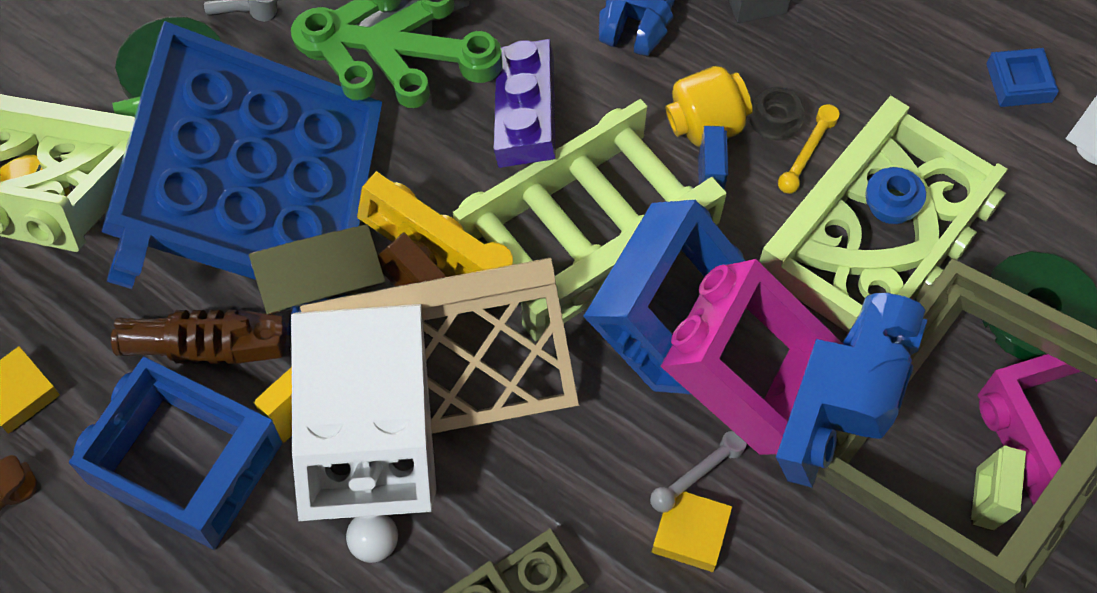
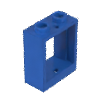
M696 199L651 203L584 314V317L654 392L691 394L661 367L672 346V333L648 308V305L680 250L685 253L704 277L717 266L743 262L745 260L742 252L730 243L713 222L709 211L700 205Z
M143 356L135 369L125 374L118 381L112 392L111 403L96 424L88 426L81 433L75 444L74 455L69 460V464L88 485L215 551L283 443L271 419ZM162 401L233 435L185 509L114 472Z

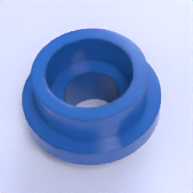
M889 167L879 170L870 178L866 187L865 198L872 214L877 219L888 224H900L914 218L922 210L926 200V189L921 179L913 172L903 168ZM888 189H893V190L900 191V192H902L904 195H903V196L893 195L892 193L889 192Z

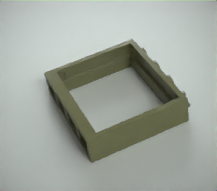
M953 258L932 285L925 282L916 301L920 302L925 308L923 319H927L918 352L910 355L914 370L909 381L962 310L1097 379L1096 329ZM1097 416L998 556L985 550L850 466L849 462L868 437L835 430L837 438L831 463L826 469L819 467L817 477L999 593H1026L1097 491Z

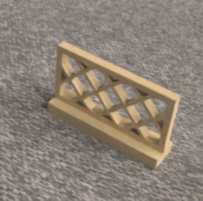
M551 258L300 306L301 312L421 304L423 330L433 337L425 350L426 361L440 342L470 362L451 391L427 376L428 388L445 399L431 419L432 433L579 406ZM546 297L550 323L536 344L505 324L519 302ZM510 304L500 319L485 310ZM474 311L495 326L475 355L444 335L458 314ZM448 316L439 330L424 322V320ZM500 330L531 350L511 380L481 360ZM551 334H553L557 358L542 349ZM539 355L559 369L564 394L537 398L519 386L518 382L536 356ZM475 367L506 386L493 407L477 410L456 396ZM512 391L526 400L503 405ZM451 403L464 411V413L442 417Z

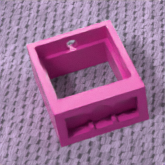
M757 259L720 265L712 269L702 280L699 286L700 295L688 317L675 329L671 338L672 346L661 367L759 455L777 454L816 339L842 345L843 343ZM745 308L789 348L765 399L759 396L719 359Z
M1049 354L995 370L978 393L980 413L987 427L994 432L996 431L1003 446L1026 451L1023 488L1026 489L1033 505L1062 464L1023 390L1082 372Z

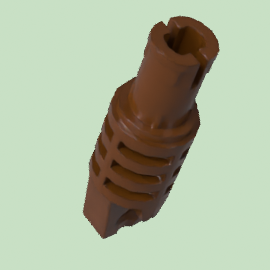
M176 310L174 313H170L167 318H116L114 321L115 329H112L111 346L115 356L161 355L167 356L175 364H188L189 361L193 364H205L206 361H209L210 364H222L223 361H226L227 364H239L282 358L287 338V328L283 316L279 315L267 316V314L240 310H228L225 314L222 310H210L208 314L205 310H193L190 314L188 310Z

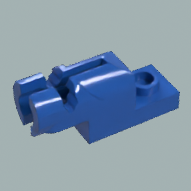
M891 293L867 295L861 312L845 338L843 345L816 339L776 455V459L787 481L813 488L819 467L828 468L833 458L837 438L835 430L881 439L894 424L909 378L914 370L910 355L918 352L927 319H923L925 308L920 302L906 296Z

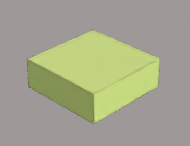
M1004 445L976 468L971 515L973 525L995 530L1021 512L1026 451Z

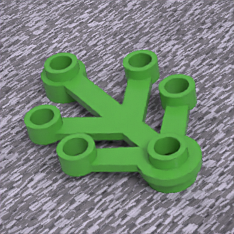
M353 0L336 10L325 7L309 9L301 13L294 20L291 27V36L296 48L313 60H326L339 77L343 93L352 100L368 98L374 92L376 84L372 68L365 62L354 61L345 47L366 50L394 86L398 102L407 108H417L425 104L429 99L430 90L427 76L418 69H410L400 55L456 62L459 64L462 75L467 80L475 83H485L495 79L503 67L500 43L487 32H471L463 40L409 33L433 18L440 19L450 15L454 10V0H442L440 2L419 0L371 27L358 26L356 24L377 11H391L397 8L402 0ZM357 77L366 78L363 82L359 84L349 83L352 79ZM410 85L420 86L418 90L413 92L404 91Z

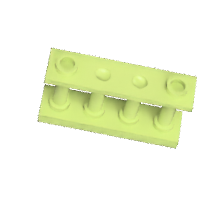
M641 99L624 109L617 108L607 113L598 125L556 149V159L534 162L485 193L476 192L470 195L461 203L458 209L453 211V218L462 225L465 232L477 240L484 237L488 243L494 242L506 246L513 256L512 265L533 260L503 224L529 208L535 212L575 260L572 266L555 276L563 324L590 306L644 215L639 216L599 171L597 166L623 152L666 202L696 199L700 205L709 211L713 222L716 225L720 223L727 193L713 177L695 188L692 186L684 187L642 140L644 138L647 105ZM577 179L621 230L620 235L602 247L599 244L592 245L550 195ZM546 297L521 302L522 325L535 342L539 340L550 323Z

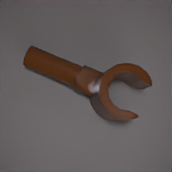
M14 455L0 459L1 511L6 505L19 504L30 499L37 489V481L27 462L20 463L17 456Z

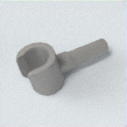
M216 0L204 2V9L206 15L249 11L253 18L265 22L270 21L276 15L277 0Z

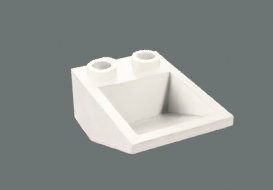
M412 304L291 314L292 459L298 521L355 517L349 524L346 533V541L350 552L357 559L364 562L375 563L382 561L392 554L398 541L397 527L388 515L431 512L436 494L422 305ZM399 459H413L414 466L410 470L400 471L393 466L392 462H398ZM349 463L351 471L346 475H337L330 469L332 464Z

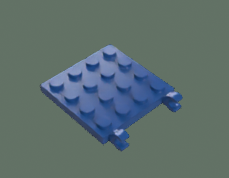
M164 21L158 35L101 231L102 233L120 238L110 266L107 282L132 289L136 276L139 277L147 247L256 280L249 258L250 253L359 226L360 219L357 218L361 189L368 181L382 102L371 97L363 100H352L345 96L341 86ZM345 294V295L338 296V297H335V298L345 297L346 294ZM300 306L293 308L291 314L301 312ZM291 315L287 327V335L291 336Z

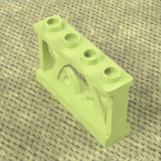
M0 94V161L15 156L37 155L43 169L32 174L0 182V236L78 252L86 243L84 235L108 210L135 117ZM71 185L75 186L76 188L66 197L63 189Z
M891 95L766 244L759 260L798 300L848 333L863 306L848 295L846 288L848 274L860 275L858 287L864 298L869 295L868 288L870 286L879 285L887 293L906 296L915 300L924 283L932 285L935 279L942 273L943 269L940 268V265L947 256L958 261L977 233L970 228L974 220L979 217L987 222L1006 195L1004 191L998 188L1008 170L1006 167L999 163L996 166L991 165L907 114L910 107ZM903 149L926 163L917 168ZM898 167L913 172L921 179L926 189V200L923 208L918 215L912 218L915 242L889 249L858 250L862 239L861 225L856 214L845 201L850 198L867 204L865 198L868 184L867 176L875 174L879 170ZM945 174L966 187L967 198L959 203L948 202L944 198L943 192L952 190L954 184L941 181L933 183L928 187L925 179L932 175ZM888 189L889 192L892 193L893 195H896V196H903V195H904V194H903L902 192H900V191L893 190V189ZM938 219L953 221L939 239ZM839 225L847 231L848 243L846 248L838 247L842 236L833 238L826 234L825 228L827 226ZM797 261L821 270L835 272L832 285L797 263ZM917 267L908 281L903 284L897 272Z

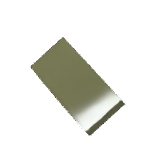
M368 224L286 243L249 254L267 316L322 299L328 300L385 283Z
M549 528L498 564L488 561L443 593H580L589 585L556 533Z

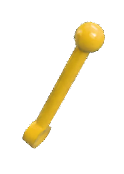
M826 104L819 108L816 116L817 125L789 172L783 173L778 178V187L783 193H794L799 188V175L827 128H832L837 124L840 113L835 106Z

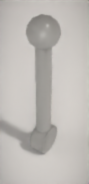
M726 432L717 450L668 488L659 487L651 493L650 502L652 507L658 512L665 513L670 511L675 506V498L725 458L740 457L747 443L735 432Z

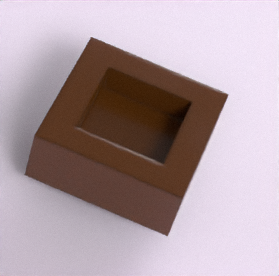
M405 232L377 255L382 273L395 287L440 279L446 276L436 266L437 259L432 251L422 242L415 239L411 240Z

